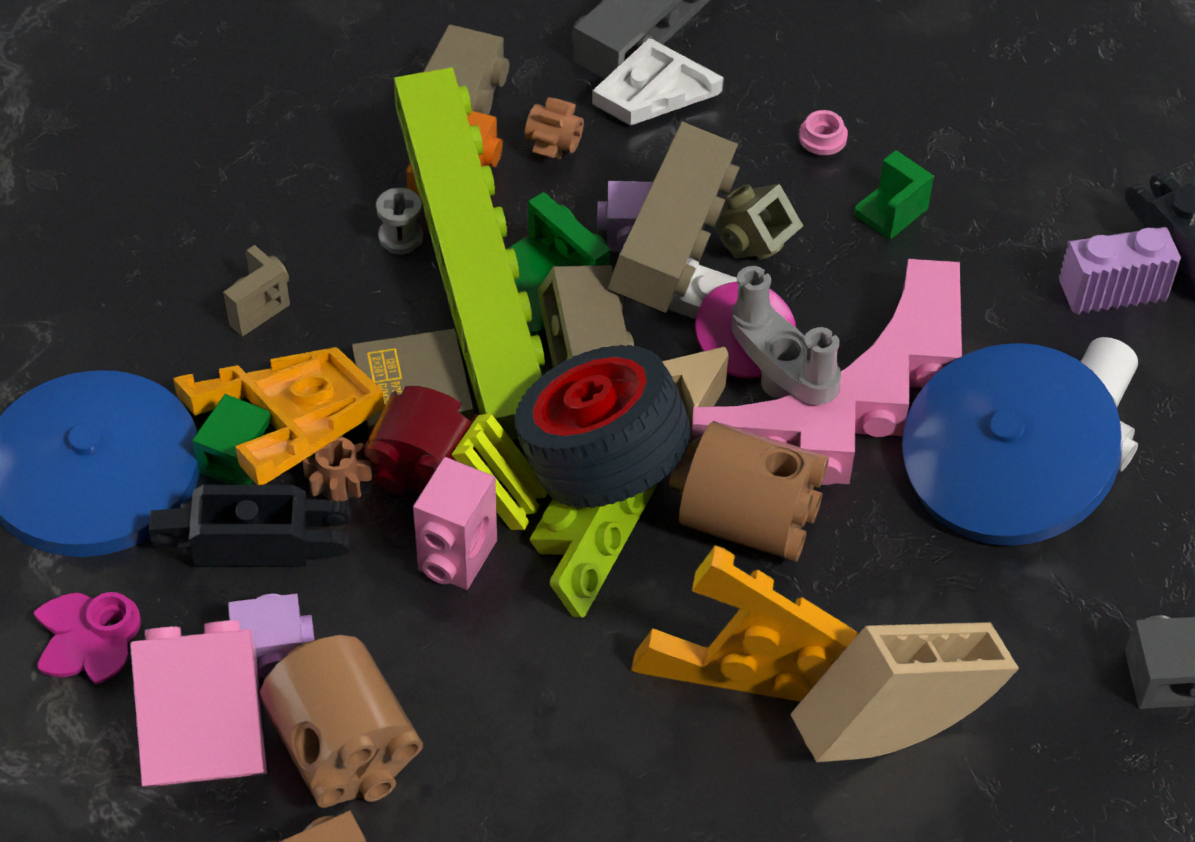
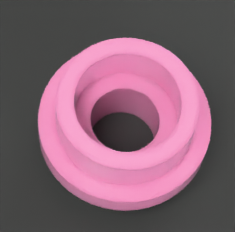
M815 111L800 126V143L806 150L814 154L831 155L837 153L844 148L847 142L848 132L844 122L838 114L832 111Z

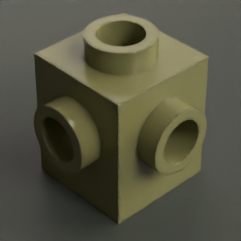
M746 184L731 191L724 198L726 205L723 206L715 225L720 233L723 245L732 253L734 259L756 256L758 260L766 259L777 253L784 246L783 243L803 227L780 184L753 189L750 184Z

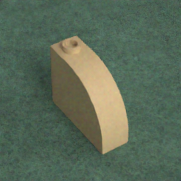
M991 623L865 626L790 715L816 762L881 756L924 741L962 720L991 698L1015 674L1019 667Z

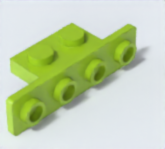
M658 483L632 498L602 507H573L572 505L567 506L565 503L562 504L558 500L552 499L529 540L539 554L564 555L550 579V586L572 617H585Z

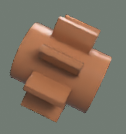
M548 97L546 107L539 104L533 106L525 126V138L535 141L533 153L552 159H561L563 150L570 153L576 150L582 136L584 121L583 118L573 115L576 107L575 104Z
M340 436L315 452V458L308 457L304 459V476L309 479L311 495L322 494L328 500H340L341 502L349 500L353 496L356 498L361 497L359 481L372 480L371 462L367 461L364 456V444L358 443L353 445L351 441Z

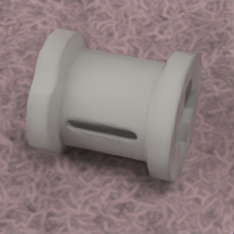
M393 188L383 192L378 197L376 203L377 215L383 223L378 233L380 245L392 254L402 255L411 253L422 244L424 238L422 226L417 221L422 210L420 197L414 191L407 188ZM401 202L403 215L398 216L397 203ZM397 227H402L403 239L401 241L398 240Z

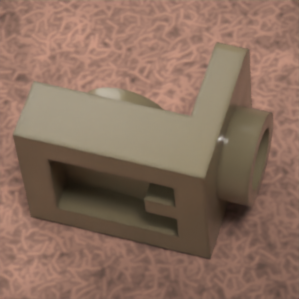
M255 245L245 250L249 275L240 278L223 292L229 326L242 337L290 305L287 287L289 275L285 266L275 256L268 257Z

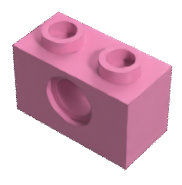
M444 457L413 506L418 570L424 572L437 583H451L468 590L497 542L495 476Z

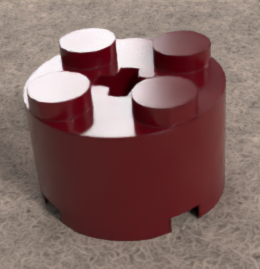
M412 385L405 386L400 395L397 394L396 390L393 391L363 450L366 460L371 462V467L377 472L374 482L381 489L392 494H403L405 488L421 494L444 457L456 461L452 453L477 415L475 414L471 422L458 412L462 405L461 402L434 389ZM473 446L474 451L481 458L482 455L478 452L475 446Z

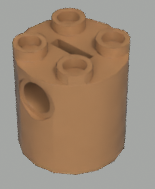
M712 421L702 436L688 444V449L685 451L686 454L671 472L669 486L679 490L682 494L679 523L687 528L797 562L807 533L805 530H801V527L804 526L805 522L813 524L818 514L823 493L813 489L814 486L820 488L824 480L829 456Z
M335 635L316 641L305 642L295 647L268 674L260 690L264 709L317 805L320 807H330L361 796L367 802L377 801L385 797L396 786L394 777L423 748L421 739L366 646L354 636Z

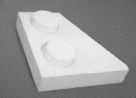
M649 38L593 90L592 104L625 123L633 125L719 95L722 92L723 77Z

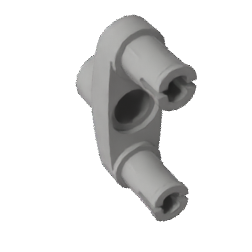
M748 266L740 270L737 274V302L732 308V333L748 356L761 369V387L765 393L778 399L793 395L799 400L813 405L826 404L838 397L841 385V371L837 366L839 338L836 335L832 336V331L824 327L811 329L804 336L796 327L777 313L770 304V275L768 273L764 275V269L758 266Z

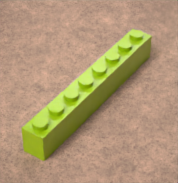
M453 67L394 77L395 108L479 415L492 414L511 440L519 439L514 422L516 408H518V404L528 388L542 376L540 366L545 365L544 352L539 335L530 336L527 323L532 321L530 302L526 291H517L515 279H519L518 261L514 249L506 250L502 237L507 236L506 220L501 206L493 208L490 196L495 195L494 179L490 166H481L478 155H483L482 138L478 125H469L467 115H471L472 110L467 86H458Z

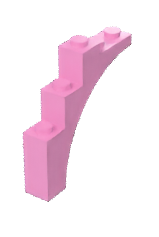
M908 259L902 297L892 320L874 345L850 366L841 371L840 392L833 401L826 404L813 405L807 404L793 395H788L777 400L741 406L694 407L691 442L702 436L712 421L720 422L829 456L827 471L821 485L834 483L850 484L855 455V433L869 434L874 437H903L909 408V387L923 388L941 369L962 357L960 262Z

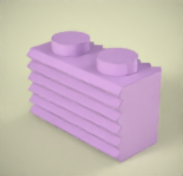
M1167 227L1144 228L1135 232L1107 236L1096 235L1092 238L1067 241L1068 248H1066V255H1064L1065 261H1062L1063 268H1061L1059 281L1073 313L1078 315L1081 311L1089 313L1091 309L1098 312L1101 308L1108 311L1111 306L1116 309L1120 305L1127 308L1130 303L1137 306L1139 302L1146 305L1148 301L1156 303L1158 299L1164 302L1168 299L1181 257Z

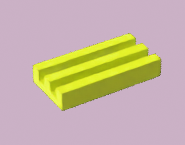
M492 414L478 415L453 451L452 456L459 463L495 476L496 512L510 530H525L530 522L526 515L535 514L540 506L536 499L545 498L547 492L536 478L530 463ZM473 446H475V448L478 450V452L482 455V457L489 465L486 466L484 464V462L481 460L478 454L474 451ZM498 481L503 482V484L506 486L509 492L516 499V503L512 500V498L509 496V494L505 491V489Z

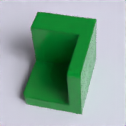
M895 150L883 160L879 187L856 205L854 215L891 240L928 210L934 175Z
M225 394L192 440L200 474L228 485H250L253 480L239 465L235 446L261 437L271 423L270 412Z

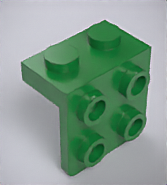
M545 192L528 201V236L508 248L514 249L518 261L519 279H515L517 291H526L529 298L532 321L528 322L527 326L530 336L539 335L540 337L546 333L537 290L553 267L610 265L611 249L600 235L592 234L575 219L573 213L566 206L558 205Z

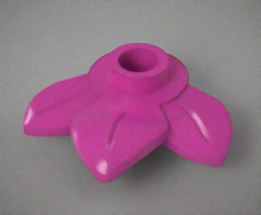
M116 592L103 593L94 599L81 593H71L43 604L34 611V615L55 636L50 640L38 662V669L43 674L62 678L77 675L85 670L90 680L95 684L112 678L125 665L128 659V642L135 637L140 629L141 616L138 607L132 600ZM112 620H119V621H120V622H118L117 624H114V625H111V626H105V624L108 623L109 621H112Z

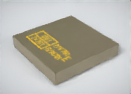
M455 329L352 344L355 365L382 389L385 405L393 391L396 390L397 394L400 395L405 386H422L440 391L462 403L458 412L468 420H473V406ZM383 410L366 420L369 436Z

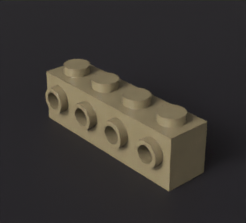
M683 121L681 122L620 252L608 287L609 290L665 313L674 294L685 296L696 269L688 265L690 259L697 262L700 261L711 233L703 230L704 225L712 228L715 227L725 203V199L718 197V194L721 192L729 195L740 167L731 164L738 146L737 143Z

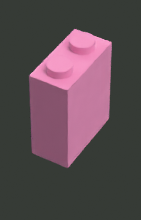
M240 621L204 624L205 634L181 636L180 627L145 630V640L130 642L142 786L155 787L267 774L255 635L251 629L240 630Z

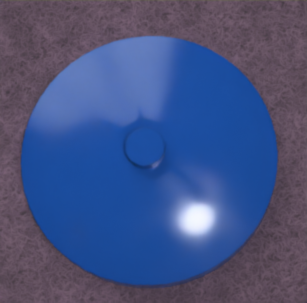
M1024 343L995 345L970 352L954 360L936 373L925 384L914 400L906 418L902 441L905 468L912 488L924 508L938 522L951 531L971 540L994 545H1023L1055 537L1082 522L1101 504L1109 493L1120 468L1123 445L1117 407L1110 392L1100 378L1086 365L1066 353L1049 347Z
M98 370L73 373L47 381L28 391L14 401L0 416V524L23 543L38 550L62 556L88 557L105 555L125 550L149 539L151 510L181 508V504L189 502L199 479L200 472L192 442L197 431L188 410L174 394L156 382L138 375L119 371Z

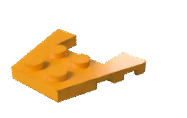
M337 347L270 359L272 368L245 373L239 365L220 368V378L194 382L193 374L182 375L173 378L176 394L194 416L215 409L225 394L237 399L247 398L253 405L270 412L271 424L277 431L235 446L239 465L257 485H264L384 409L385 403L382 389Z
M715 545L696 570L692 591L740 608L739 611L708 648L652 629L635 651L631 671L801 702L857 637L858 632L802 597L797 599L794 604L772 590L774 583L772 578L759 570L753 571L751 576L733 566L735 555Z

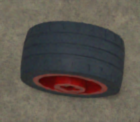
M612 345L575 355L571 359L556 365L538 378L539 380L534 382L528 388L526 394L522 396V400L519 402L518 408H516L515 428L521 447L536 478L549 496L556 501L558 500L559 503H565L567 506L572 505L573 507L579 506L582 508L602 507L619 501H625V499L643 493L646 489H650L654 484L659 483L670 474L671 470L675 469L676 465L680 463L681 458L686 454L685 451L688 449V444L691 440V428L687 411L670 372L658 355L650 350L648 351L646 348H640V346Z

